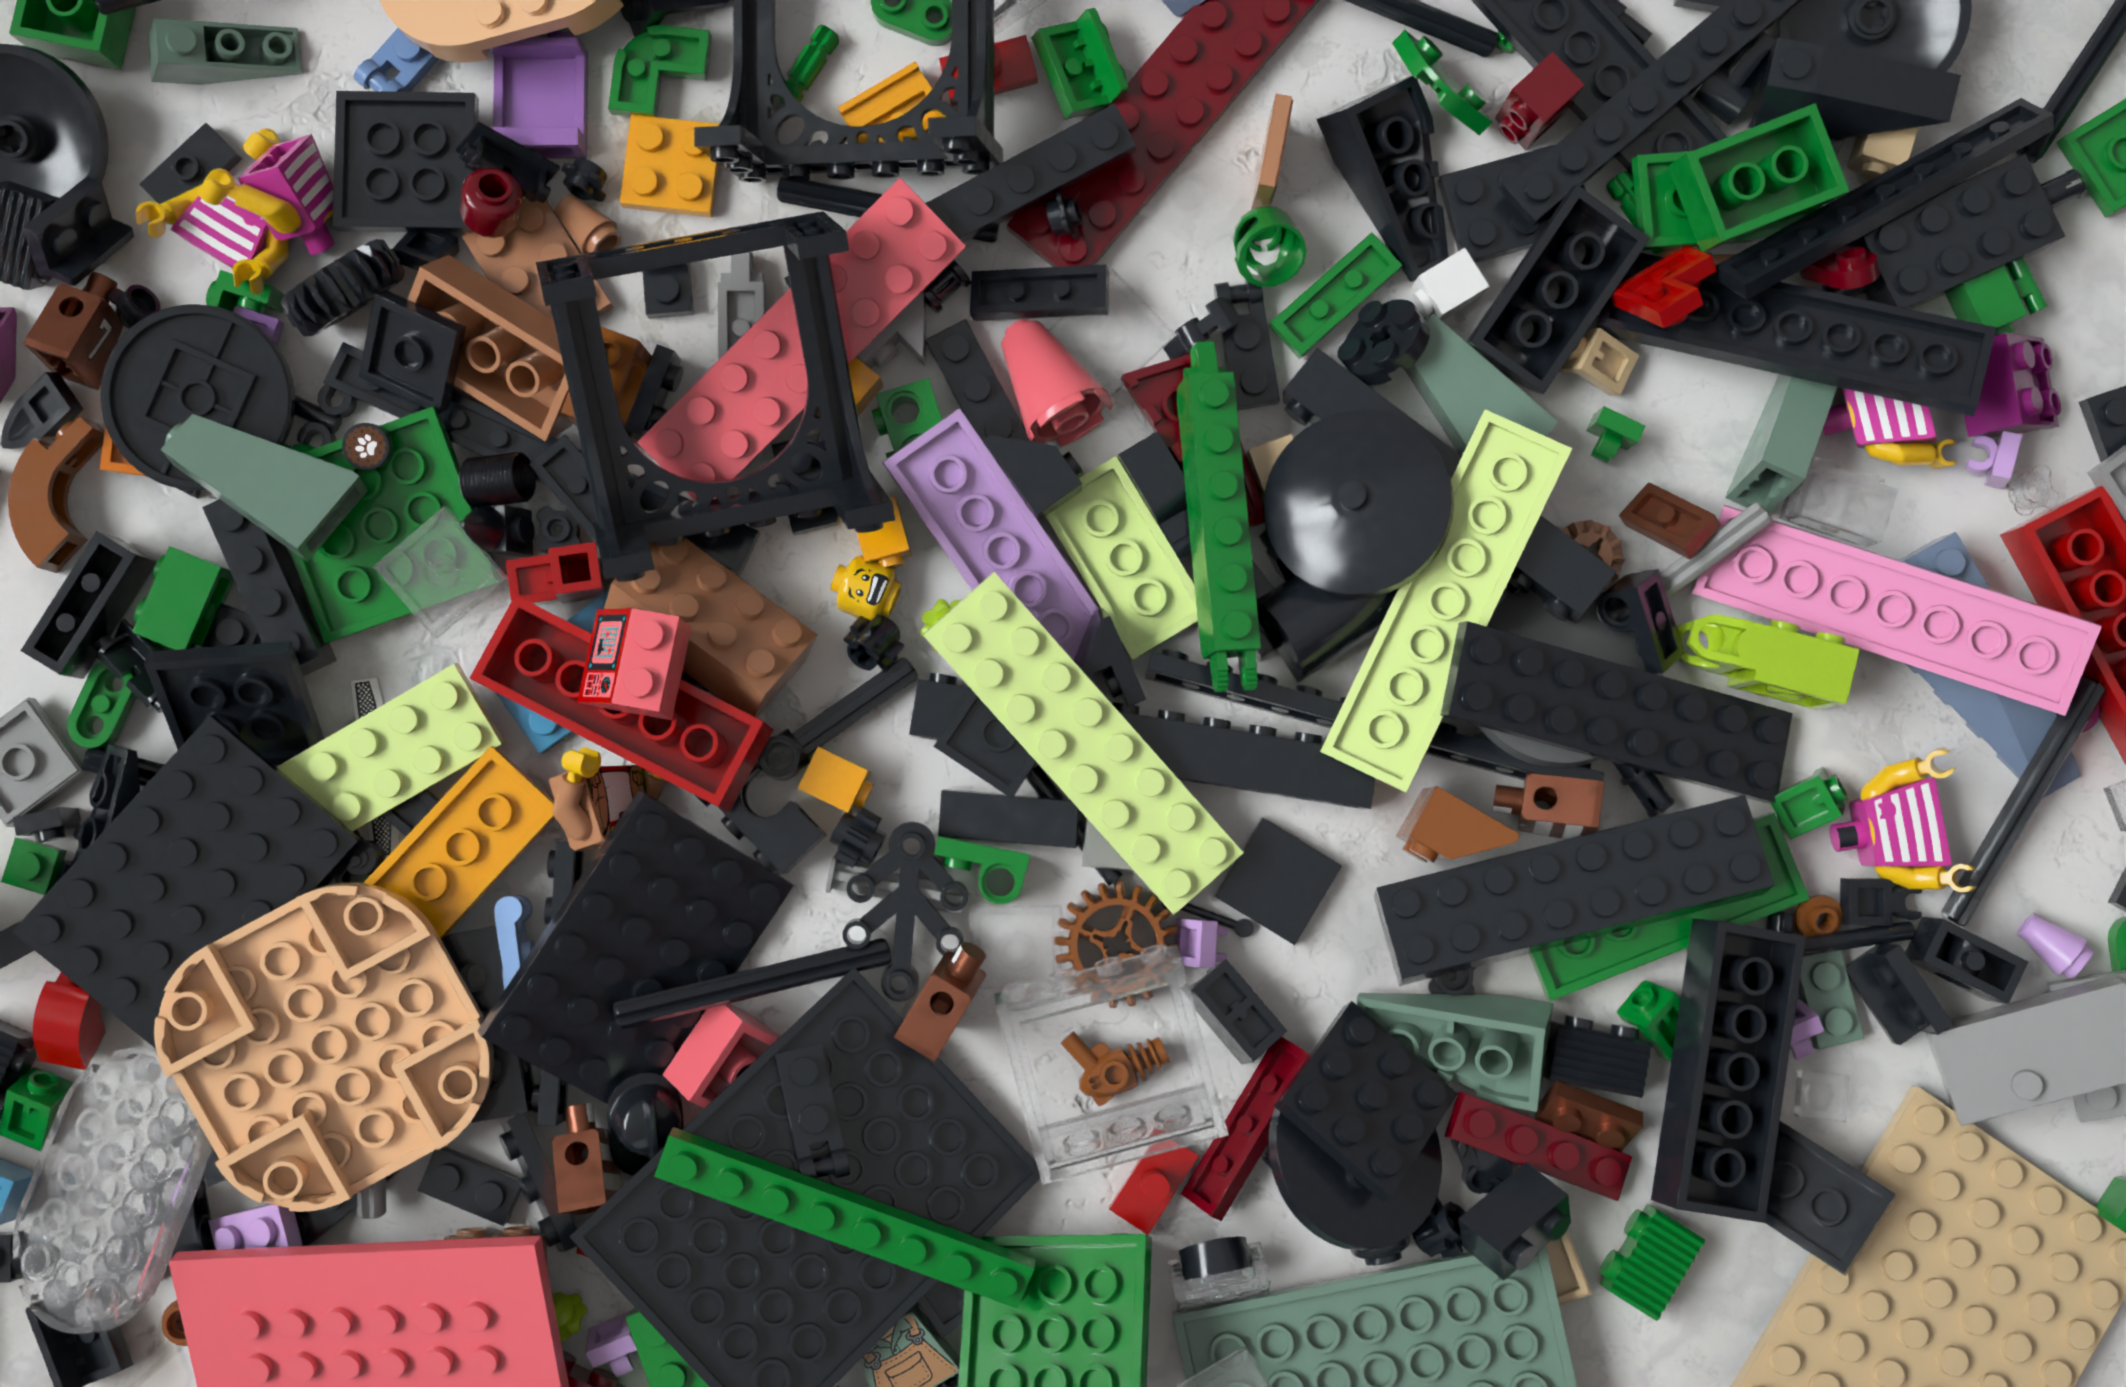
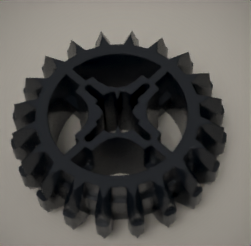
M375 239L359 246L321 268V270L288 291L281 301V305L287 313L286 317L294 328L297 327L303 336L317 335L372 302L375 293L384 289L389 291V289L402 281L405 270L400 264V258L393 248L390 249L382 239Z

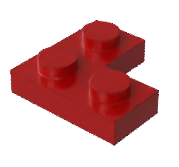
M1686 245L1619 284L1611 295L1613 304L1617 308L1662 328L1677 325L1683 322L1689 313L1704 305L1699 289L1696 287L1700 285L1701 280L1717 271L1713 257L1708 253Z

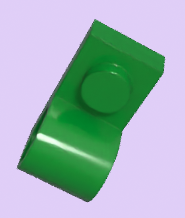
M938 836L934 855L944 856L943 866L970 871L972 862L981 864L979 889L981 894L994 904L1009 903L1020 894L1030 859V854ZM1004 868L1013 875L1014 887L1009 894L997 895L990 890L988 878L993 870Z

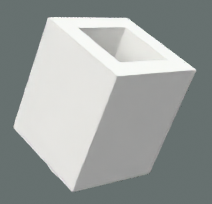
M1463 248L1417 277L1411 287L1414 291L1412 293V300L1425 317L1434 314L1443 321L1481 298L1489 288V284L1466 248Z

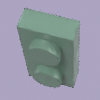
M1842 951L1803 956L1798 990L1800 999L1819 1015L1824 1032L1811 1037L1813 1048L1821 1050L1864 1039Z

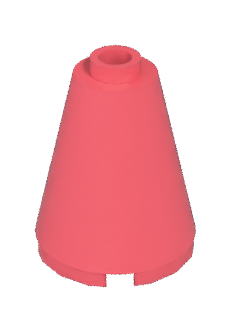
M1021 319L1006 329L1005 336L1001 341V347L1029 441L1045 444L1057 440L1060 447L1082 438L1099 426L1104 420L1100 412L1105 406L1110 411L1113 407L1112 398L1108 391L1041 322Z

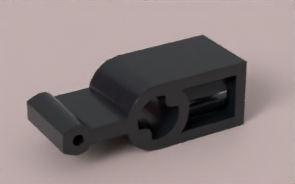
M1157 431L1119 453L1117 458L1180 560L1191 553L1184 474Z

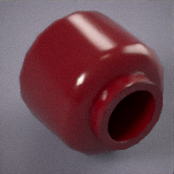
M498 168L478 169L468 175L461 191L460 214L464 224L472 232L482 237L497 238L512 232L521 219L523 192L519 182L510 173Z

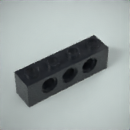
M496 926L444 935L441 940L481 1011L489 1013L506 989ZM474 964L482 967L486 973V983L480 990L473 988L468 981L469 969ZM493 1044L494 1058L502 1066V1076L498 1082L491 1081L487 1096L481 1108L472 1119V1123L527 1113L532 1110L531 1098L535 1084L531 1063Z

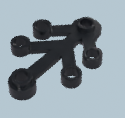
M915 821L905 822L897 826L889 839V852L864 873L854 874L849 879L846 888L851 900L857 903L867 902L872 898L875 886L900 868L899 886L861 918H855L847 922L842 934L843 940L848 947L853 949L863 948L868 944L871 934L896 914L892 964L888 965L883 972L881 987L889 999L898 1002L910 999L916 993L919 984L918 972L911 965L915 915L935 937L936 948L941 955H944L946 951L956 953L961 943L964 942L963 933L958 928L951 927L919 890V869L941 891L940 901L947 910L959 911L963 909L968 902L969 895L967 887L963 883L955 881L934 857L933 853L936 843L932 831L926 825ZM908 838H915L920 842L921 849L914 854L908 853L903 848V842ZM857 880H864L869 884L870 891L865 895H858L853 890V883ZM949 889H959L963 893L962 901L957 904L948 902L945 894ZM853 926H860L865 930L866 937L861 941L852 940L848 933L849 929ZM945 935H955L959 940V945L954 949H946L941 943V939ZM896 976H902L908 981V987L903 991H897L891 986V980Z

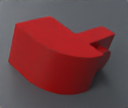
M596 542L548 548L549 554L505 560L511 601L517 595L534 605L555 602L565 604L594 598L605 592Z
M62 972L59 974L56 982L46 981L42 988L34 1013L33 1042L41 1062L86 1070L106 1033L99 1012L102 1005Z

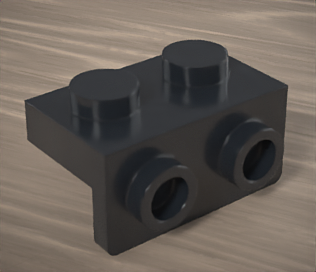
M100 1277L26 1308L28 1320L54 1387H83L134 1365Z

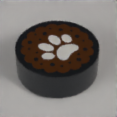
M359 423L352 426L346 432L342 442V450L346 460L352 466L362 470H377L390 461L393 455L394 444L391 435L383 427L372 423Z

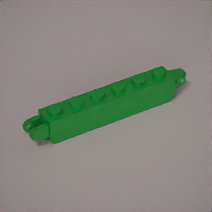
M1214 341L1195 342L1194 346L1190 349L1191 368H1184L1183 380L1177 389V409L1200 649L1203 659H1210L1212 686L1215 692H1227L1229 686L1227 658L1238 657L1240 682L1243 690H1255L1258 680L1255 652L1261 649L1234 372H1227L1226 367H1218Z

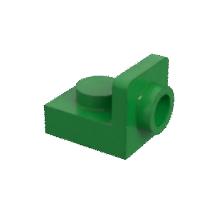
M220 270L217 280L213 281L208 288L206 304L231 312L234 311L235 306L261 314H265L266 308L283 313L284 308L281 305V301L285 294L267 284H264L262 293L253 294L250 291L249 280L242 282L240 287H235L233 274Z
M1824 767L1815 770L1812 776L1780 790L1774 796L1776 803L1770 802L1790 840L1843 816L1845 810L1843 801L1848 800V795L1837 775L1834 774L1829 777Z
M1644 980L1629 995L1616 1013L1621 1020L1638 1027L1647 1041L1652 1042V1047L1656 1053L1671 1062L1680 999L1676 993Z
M36 1067L31 1068L7 1089L0 1121V1135L41 1152L51 1143L59 1105L73 1093L75 1084L52 1072Z

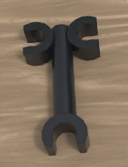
M328 385L321 387L318 393L317 401L319 406L295 395V415L311 422L300 428L297 434V441L302 444H309L312 437L319 433L323 436L320 447L337 441L335 433L342 424V418L350 416L355 411L357 399L346 395L340 406L333 407L331 400L336 390Z

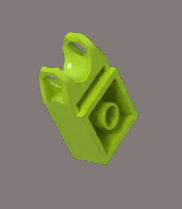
M1711 614L1677 626L1681 643L1683 635L1688 630H1691L1687 645L1697 655L1691 656L1684 651L1685 654L1679 658L1684 664L1729 677L1727 687L1814 710L1847 704L1860 649L1844 645V637L1823 632L1816 633V638L1798 633L1800 628L1798 625L1772 620L1769 626L1744 619ZM1699 632H1703L1707 637V649L1700 643Z

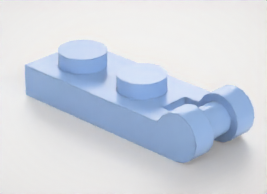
M521 895L503 897L497 901L494 907L504 990L535 946L534 941L527 938L525 923L533 912V906L527 897Z

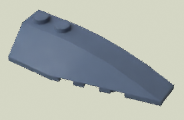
M1956 532L1934 539L1900 559V561L1990 589ZM1906 664L1915 674L1919 673L1934 689L1933 693L1945 705H1950L1967 722L1965 725L1978 738H1983L1997 752V758L2020 779L2057 717L2056 713ZM2072 750L2044 797L2081 776Z

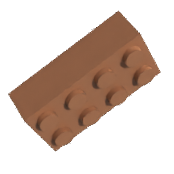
M450 255L420 266L407 300L466 326L454 385L545 442L570 428L573 423L561 413L569 389L554 320Z
M685 537L681 543L670 546H658L656 542L650 543L649 546L655 569L645 571V575L637 580L618 582L615 579L611 583L604 609L634 608L682 618L692 627L683 672L724 702L757 718L805 663L818 634Z

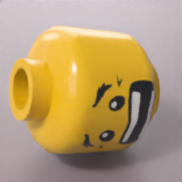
M857 556L850 561L848 567L841 564L838 566L830 590L837 592L836 604L840 611L857 618L863 616L872 621L877 614L890 617L898 600L902 583L896 581V571L893 567L884 568L876 561L865 563L863 556Z

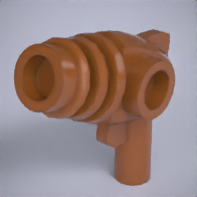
M1074 1031L1060 1043L1084 1069L1079 1079V1090L1086 1096H1091L1098 1106L1106 1104L1115 1095L1139 1086L1136 1073H1140L1144 1082L1147 1080L1144 1069L1148 1068L1152 1076L1155 1073L1153 1065L1156 1064L1158 1069L1162 1070V1066L1170 1063L1159 1037L1151 1041L1147 1038L1146 1043L1148 1047L1145 1049L1141 1042H1136L1140 1050L1136 1053L1132 1044H1127L1131 1053L1130 1056L1127 1055L1121 1046L1109 1050L1105 1042H1100L1090 1049Z

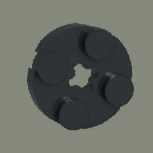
M1397 299L1383 304L1377 300L1371 301L1360 310L1358 314L1359 320L1339 347L1337 356L1348 371L1365 384L1372 386L1381 385L1393 380L1388 374L1400 366L1407 371L1416 363L1428 344L1430 328L1425 324V316L1411 301Z

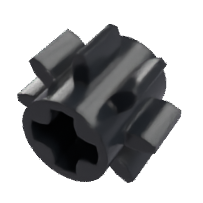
M879 614L872 621L859 616L849 627L851 631L843 638V641L849 644L847 646V654L850 660L857 667L871 671L877 665L882 670L887 671L898 659L897 655L904 648V644L899 642L901 635L898 626L891 619Z
M862 808L856 816L845 812L829 842L838 846V851L834 858L851 868H854L860 859L870 865L887 836L886 833L878 829L882 818L865 808Z
M1437 1197L1428 1217L1412 1233L1418 1248L1430 1257L1439 1253L1442 1258L1454 1257L1462 1253V1239L1458 1218L1466 1212L1459 1205L1451 1201L1442 1206L1441 1201Z

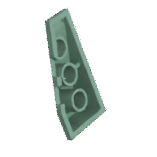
M1358 994L1357 1006L1430 1070L1436 1072V1075L1444 1082L1449 1084L1453 1080L1476 1091L1475 1097L1496 1105L1538 1111L1549 1047L1553 1003L1509 995Z

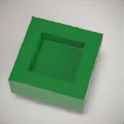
M15 837L1 882L46 895L56 883L57 875L67 850L43 843H36V841Z

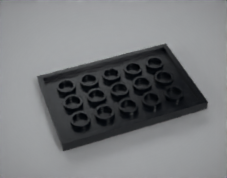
M210 715L12 932L156 1049L154 1040L155 1017L159 1015L161 1002L166 992L164 989L176 970L190 956L206 945L219 940L296 897L315 890L361 838L215 715Z
M639 790L477 1031L485 1040L608 1104L614 1089L627 1077L641 1072L657 1073L663 1076V1073L706 1011L705 1009L627 1029H619L614 1017L613 1004L618 1001L736 973L794 885L779 874L766 870L758 861L642 790Z

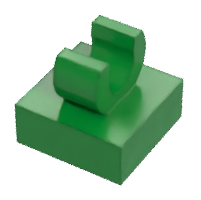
M1603 406L1593 414L1586 429L1587 432L1599 437L1590 456L1608 463L1609 459H1614L1619 447L1628 450L1637 444L1646 426Z

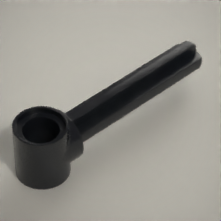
M902 657L895 661L887 671L882 670L795 732L791 733L787 728L778 735L771 736L758 758L760 767L772 779L778 781L792 779L802 768L810 763L811 760L808 756L816 751L817 747L823 746L918 679L915 668L908 659ZM779 746L788 747L793 752V761L784 770H774L768 763L770 752Z

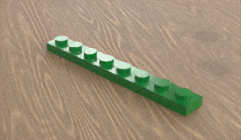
M675 1127L672 1128L654 1177L1017 1309L1035 1269L1036 1259Z

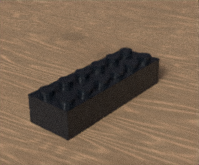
M1692 918L1651 1200L1678 1210L1765 1223L1806 936L1723 921Z

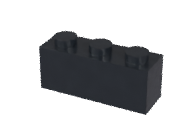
M96 531L20 651L59 675L84 679L97 659V651L93 648L94 644L105 635L111 637L157 561L120 538Z

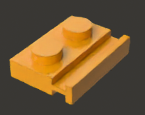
M915 61L837 108L848 126L863 127L877 125L896 119L910 111L929 94L932 87L923 76ZM937 111L926 113L923 118V126L927 134L928 118L946 116ZM904 128L899 132L898 137L901 142L904 141L903 137H910L914 141H919L914 128ZM866 133L858 137V143H867L869 140V136ZM881 137L879 138V142H885Z

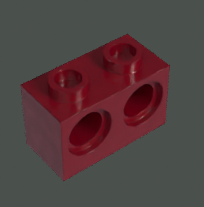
M1551 52L1509 93L1495 117L1499 123L1500 132L1509 142L1513 144L1519 143L1526 151L1565 115L1585 84L1554 52Z

